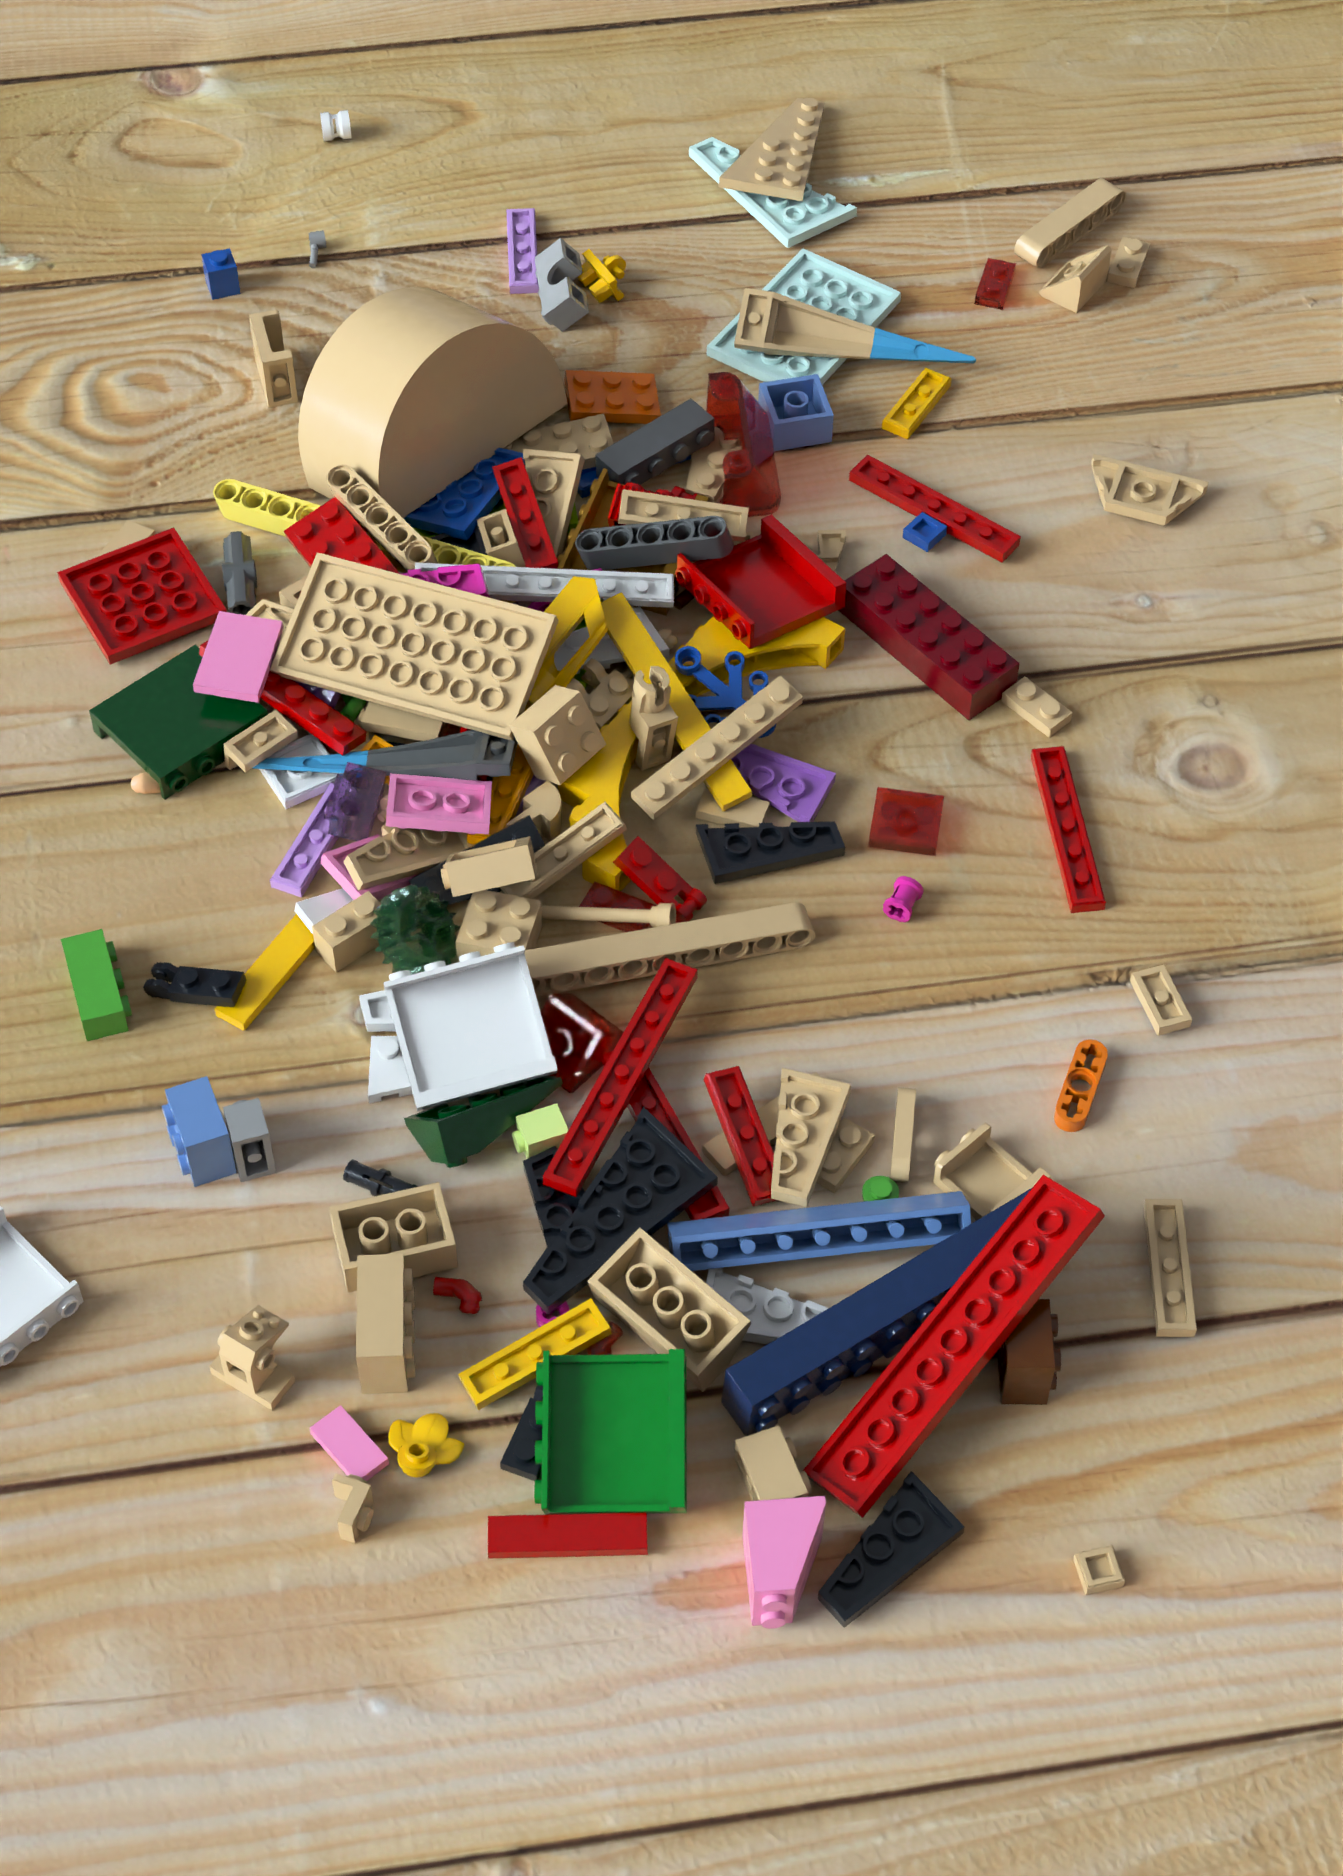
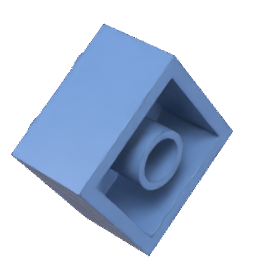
M818 374L759 383L758 411L773 451L832 442L834 415Z
M206 1076L165 1089L168 1104L163 1105L162 1110L168 1125L166 1127L170 1141L178 1153L177 1159L183 1176L190 1174L194 1187L236 1174L229 1133L208 1077Z

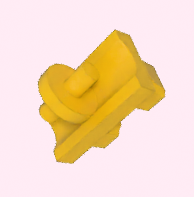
M590 249L582 253L586 262L581 265L583 273L578 276V279L585 287L598 279L597 282L588 288L599 304L610 296H613L617 301L625 297L617 287L616 278H624L626 261L619 255L611 257L607 255L603 258L604 264H602Z

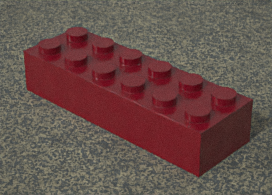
M888 554L883 555L844 580L846 582L845 607L838 611L967 720H971L1002 699V693L1017 682L1020 665L1018 661Z

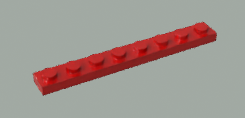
M668 958L664 959L543 1175V1185L574 1197L578 1196L696 982L698 969Z

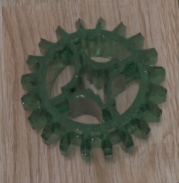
M408 885L404 888L400 887L393 890L391 894L384 896L380 900L381 905L377 906L373 911L377 918L373 919L370 923L377 929V932H374L370 938L378 940L379 946L375 951L384 953L385 957L382 963H392V973L403 970H410L411 975L424 972L425 965L437 961H445L446 965L452 964L451 959L456 955V948L454 946H456L457 936L455 932L461 926L453 923L452 919L457 913H449L447 910L449 901L440 902L439 892L430 893L428 886L418 888L416 885ZM419 928L421 929L420 932L411 936L412 932L416 931Z

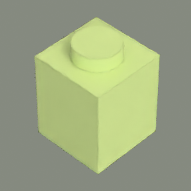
M556 1103L516 1116L517 1131L512 1132V1138L517 1152H524L526 1159L553 1146H556L558 1149L568 1132V1127L558 1104Z

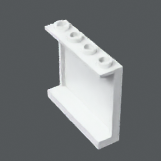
M514 942L505 943L494 947L495 953L481 956L479 951L459 956L460 962L446 965L445 961L433 962L424 966V972L411 975L410 970H403L390 974V981L384 982L385 993L417 1111L557 1073V1064L555 1057L552 1056L525 958L524 945L515 947Z
M0 1206L1 1367L11 1363L18 1353L30 1343L43 1338L49 1328L62 1318H67L75 1313L79 1305L84 1301L78 1283L75 1280L69 1283L7 1221L4 1210Z

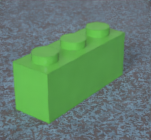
M103 929L61 939L86 1040L91 1041L129 1031L126 1017L132 1016L128 996L120 997L119 989H123L125 986L120 968L113 969L111 964L118 961L113 941H105Z

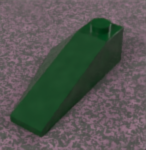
M557 1076L541 1077L501 1088L499 1090L500 1096H497V1093H488L468 1097L469 1105L459 1104L449 1107L448 1104L433 1107L404 1118L405 1124L431 1162L444 1163L448 1168L457 1167L467 1163V1157L477 1154L516 1123V1116L528 1113L560 1087L563 1082L561 1077Z

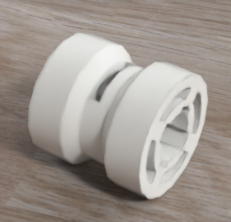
M348 110L339 111L338 114L333 115L329 112L320 113L324 142L332 141L335 137H341L343 140L352 139ZM332 119H335V125H336V132H337V133H334V127H333V120H332Z

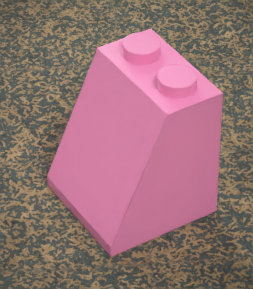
M825 1496L745 1501L743 1546L752 1626L762 1625L764 1628L774 1629L782 1627L785 1623L793 1622L822 1540L826 1507Z

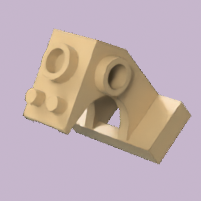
M257 1305L233 1326L228 1325L223 1329L218 1338V1345L221 1346L219 1355L209 1366L211 1374L273 1411L295 1383L294 1374L273 1362L276 1353L272 1350V1347L289 1326V1323Z

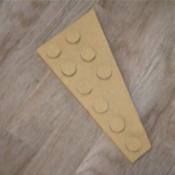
M797 98L719 177L718 187L803 201L825 102L817 101L814 98Z

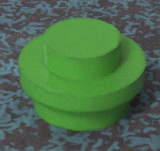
M874 1176L863 1185L862 1197L864 1202L899 1198V1188L895 1181L889 1177Z

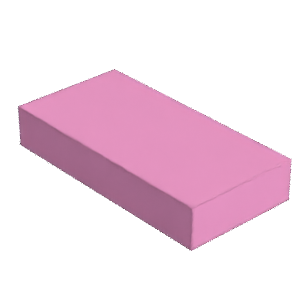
M341 1405L310 1427L311 1435L346 1475H357L368 1481L389 1465L388 1457Z

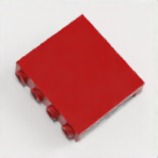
M772 514L761 519L760 535L734 545L733 550L725 557L699 560L691 563L682 553L677 554L675 575L678 583L691 592L698 603L703 604L717 621L722 622L732 632L733 636L744 643L749 649H753L845 607L846 582Z

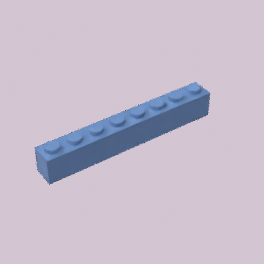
M962 1191L670 1222L667 1223L669 1250L691 1271L934 1245L970 1225L971 1212L970 1204Z

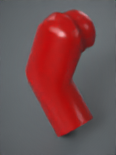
M435 1277L433 1295L460 1299L459 1309L462 1313L477 1314L480 1311L481 1292L470 1282L464 1279Z

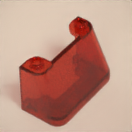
M730 372L708 373L706 411L715 418V427L723 432L724 440L739 439L741 450L731 451L723 459L722 469L724 478L722 499H720L719 503L749 508L748 517L773 514L780 507L781 491L767 412L735 374Z

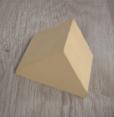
M1107 245L1068 260L1039 291L1041 297L1077 313L1107 282L1112 249Z

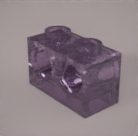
M347 762L344 774L338 773L333 788V793L337 794L335 801L329 800L326 807L324 819L330 821L328 834L353 841L370 837L380 807V800L385 790L386 771Z

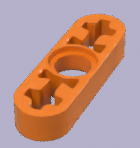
M1088 1039L1077 1045L1054 1113V1121L1060 1129L1066 1132H1077L1085 1126L1102 1078L1108 1051L1097 1040ZM1089 1054H1093L1095 1058L1092 1061L1091 1068H1085L1086 1058ZM1080 1079L1088 1082L1091 1088L1087 1091H1078L1072 1087L1071 1083ZM1071 1102L1078 1104L1073 1118L1066 1116Z

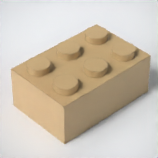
M439 1182L329 1207L333 1233L348 1293L357 1291V1255L404 1253L405 1268H412L413 1278L458 1267L456 1243Z
M404 1253L357 1255L356 1360L362 1394L408 1392V1378L415 1377V1354H413V1343H415V1320H413V1310H415L416 1306L415 1287H413L412 1268H405Z

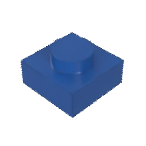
M921 512L903 529V538L928 552L946 536L947 526Z

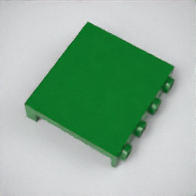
M669 1349V1354L551 1355L550 1351H543V1362H537L536 1383L537 1386H543V1401H536L535 1410L536 1425H542V1440H536L535 1462L536 1464H542V1480H535L534 1485L535 1504H541V1509L545 1515L647 1512V1514L687 1513V1356L685 1349Z

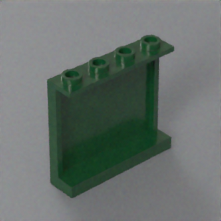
M196 644L89 710L94 732L101 739L109 735L159 783L161 796L164 800L182 791L187 785L201 776L207 775L215 767L225 762L224 743L268 715L267 709L260 703L194 692L193 683L203 658L199 655L200 648Z

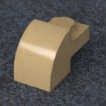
M547 780L523 797V812L509 821L506 826L530 815L539 834L551 842L557 837L562 826L561 797L557 788Z

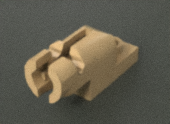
M650 666L649 679L653 684H647L643 680L644 673L641 669L635 673L629 723L639 739L635 762L641 771L671 760L678 716L669 705L671 693L669 675L665 669L659 666Z

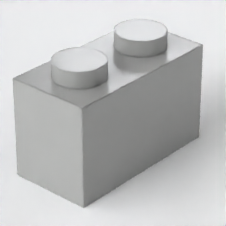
M259 1098L240 1100L232 1105L223 1107L240 1182L275 1174L276 1168L269 1131Z

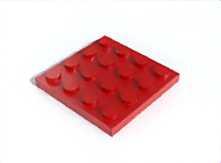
M174 527L57 572L61 585L110 665L215 623L219 611L227 612L224 604Z

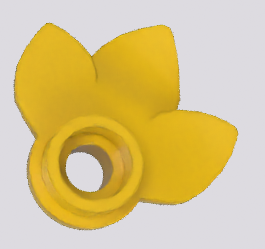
M439 1413L426 1414L420 1417L415 1422V1425L397 1419L392 1423L389 1430V1445L398 1452V1464L402 1471L410 1477L426 1476L435 1465L454 1462L459 1458L464 1449L463 1442L454 1438H447L449 1432L448 1421Z

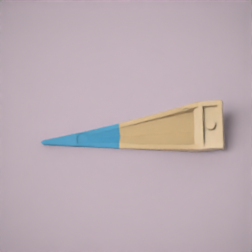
M750 288L744 289L734 347L737 349L764 352V355L972 364L976 362L974 356L881 330L813 307L776 292Z

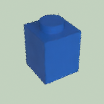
M230 248L201 254L205 281L212 300L241 294L237 266Z

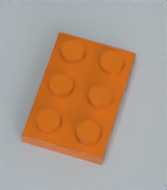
M584 370L565 371L564 382L570 421L604 414L607 422L648 424L661 416L654 374Z

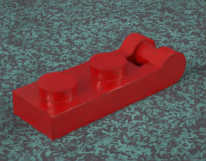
M639 836L613 861L657 905L659 903H674L676 923L690 921L693 918V912L700 910L707 902L703 892L692 888ZM678 895L684 903L679 904L674 897Z

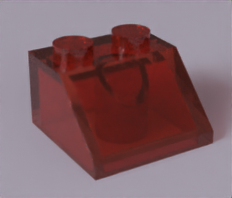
M572 993L550 994L541 1010L552 1056L555 1057L558 1068L556 1074L549 1076L561 1077L563 1082L561 1087L568 1093H574L603 1066L602 1055L614 1050L623 1031Z

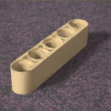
M1103 178L1096 180L1023 233L1017 240L1014 253L1037 268L1044 267L1116 214L1125 202L1126 192Z
M340 464L329 470L326 476L327 483L334 497L343 504L353 518L407 572L408 570L415 569V562L438 563L429 543L350 466Z

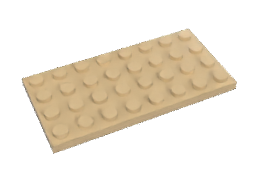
M317 552L270 671L287 679L513 741L514 734L509 725L526 708L559 620L554 614Z

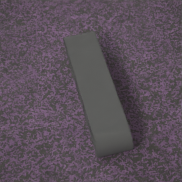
M706 516L587 529L577 536L575 545L587 569L602 568V570L677 563V554L680 553L689 561L722 558L730 554L733 550L734 542L726 521L722 517Z

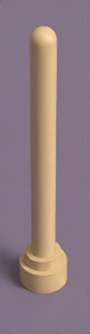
M659 903L658 906H652L651 909L542 905V919L650 923L651 927H659L676 923V908L674 903Z

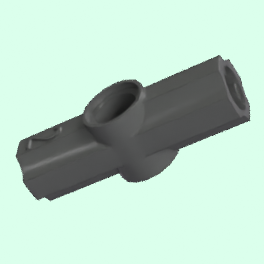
M241 531L230 532V535L223 539L225 563H222L225 591H227L228 612L246 615L256 605L255 589L257 588L255 562L252 560L250 536L243 534Z

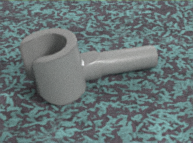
M323 230L309 233L311 251L309 266L311 268H316L318 249L326 248Z

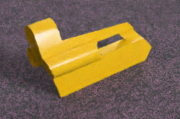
M573 576L544 611L556 615L559 621L524 712L553 686L557 685L566 688L608 631L594 578ZM585 618L589 638L563 669L558 671L554 663V654Z

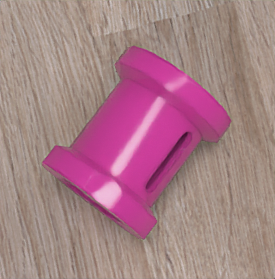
M900 876L893 885L894 892L891 898L886 899L883 904V911L893 920L907 922L912 916V907L915 901L921 899L924 889L915 879Z

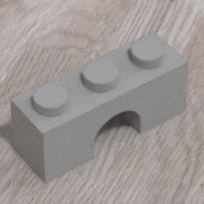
M559 238L534 258L542 317L549 325H554L563 332L589 313L586 292L572 282L583 273L580 254L563 239Z

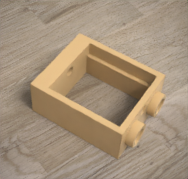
M531 837L449 854L445 864H443V869H441L445 890L451 888L453 897L536 879L538 867Z

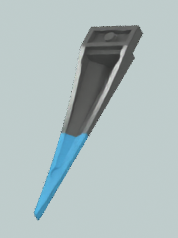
M469 730L405 745L349 752L344 756L341 754L267 758L253 768L390 776V773L478 780L483 775L490 777L510 776L518 742L515 736L513 741L479 731Z

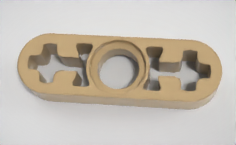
M898 1087L890 1179L893 1181L908 1182L916 1089Z

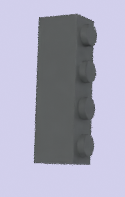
M689 399L595 455L596 477L599 479L603 468L608 469L609 481L626 485V483L641 485L714 441L715 418L694 400Z

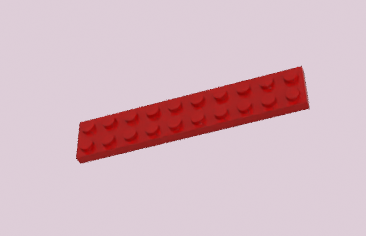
M1042 1175L804 1468L803 1471L806 1472L808 1478L863 1518L1103 1220L1105 1215L1102 1210L1047 1176Z

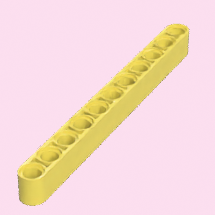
M225 479L218 482L213 490L215 500L225 518L281 536H285L284 530L321 506L234 479ZM363 528V530L368 534V536L373 540V542L378 546V548L383 552V554L388 558V560L393 564V566H394L398 571H400V572L408 573V572ZM422 536L431 546L439 564H480L484 566L516 567L513 563ZM500 600V601H504V602H508V603L516 602V601Z

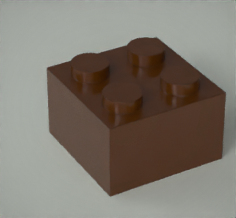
M1038 1299L997 1350L1001 1404L1047 1405L1050 1390H1056L1057 1372L1061 1370L1060 1348H1054V1337L1058 1336L1057 1314H1051L1050 1299Z

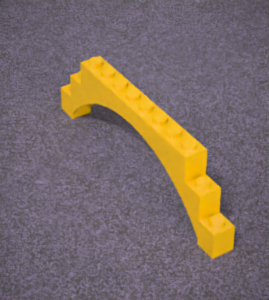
M712 616L704 626L700 625L693 637L685 645H681L677 651L685 646L696 648L701 654V665L726 684L729 682V673L725 668V657L732 651H738L744 656L745 667L742 671V677L749 676L754 671L764 672L798 666L819 665L826 669L844 650L845 628L822 617L753 649H749L744 643L737 640L722 622L717 621ZM675 655L668 662L688 694L699 697L710 691L693 675L686 676L677 671ZM731 660L729 663L736 666L740 664V661ZM690 661L685 662L683 664V666L694 665V663ZM632 700L628 705L624 704L619 709L617 716L608 725H603L599 730L606 745L564 783L558 785L561 800L574 807L569 816L570 827L605 801L620 817L619 808L623 788L631 766L636 759L639 742L629 723ZM623 833L582 862L583 879L614 897L631 881L613 863L627 847Z

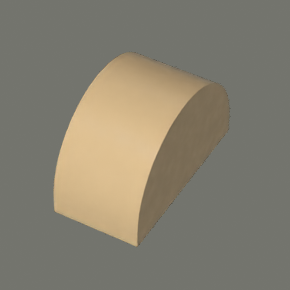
M407 287L379 295L357 309L340 325L324 346L309 376L300 408L298 433L300 457L308 486L330 499L334 498L326 476L332 467L345 464L350 466L404 518L436 496L437 493L446 489V486L459 480L472 471L474 466L481 460L489 459L495 455L496 449L499 447L505 448L568 404L561 374L554 357L535 335L442 292L429 288Z

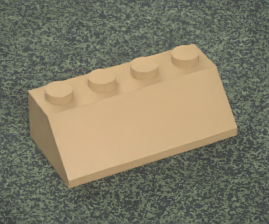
M641 1228L587 1281L593 1297L658 1354H669V1349H685L687 1356V1379L702 1392L730 1364L751 1325V1321Z

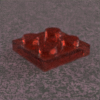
M878 787L868 847L936 856L944 796Z

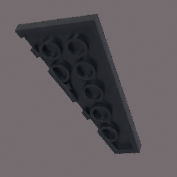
M643 1107L637 1116V1122L630 1132L627 1131L617 1151L611 1159H607L579 1200L575 1212L570 1219L567 1218L555 1241L549 1248L545 1249L523 1281L524 1291L547 1314H550L588 1284L587 1281L639 1228L651 1236L718 1184V1177Z

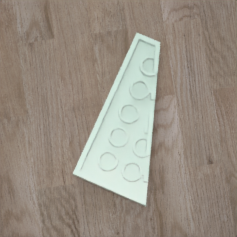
M713 137L689 147V157L718 184L719 177L741 156L738 149ZM808 183L806 184L803 201L724 188L787 248L857 217V207L851 204L844 206L836 202V197L829 193L823 196L813 191L812 185Z

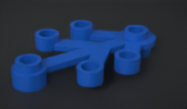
M685 646L676 652L675 666L677 671L686 676L693 675L717 695L696 697L689 694L699 711L736 710L746 702L742 698V671L745 667L742 653L732 651L725 657V668L729 673L728 687L701 665V654L696 648ZM731 660H739L740 664L733 666L729 662ZM688 661L694 663L692 666H683ZM754 671L749 676V688L753 692V696L769 684L768 676L763 671ZM756 679L764 681L762 685H755L753 682ZM710 714L704 719L709 724L711 722L720 723L726 717ZM776 724L773 727H771L768 731H766L763 735H761L759 738H764L772 734L776 728Z

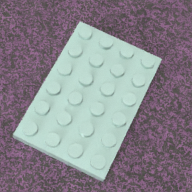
M804 248L762 289L764 291L776 292L875 328L901 301L900 291ZM740 313L707 345V356L763 382L818 374L823 385L847 359L764 355V352L737 349L734 347Z

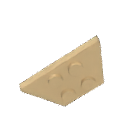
M1097 454L1092 456L1091 468L1103 509L1107 512L1165 526L1207 492L1209 483L1207 481Z

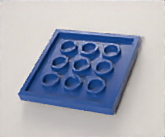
M499 447L495 450V455L489 459L481 460L474 466L472 471L459 480L446 486V489L437 493L436 496L403 519L413 528L438 534L444 533L467 541L474 533V529L478 524L477 519L487 516L502 499L492 467L522 457L525 465L523 453Z

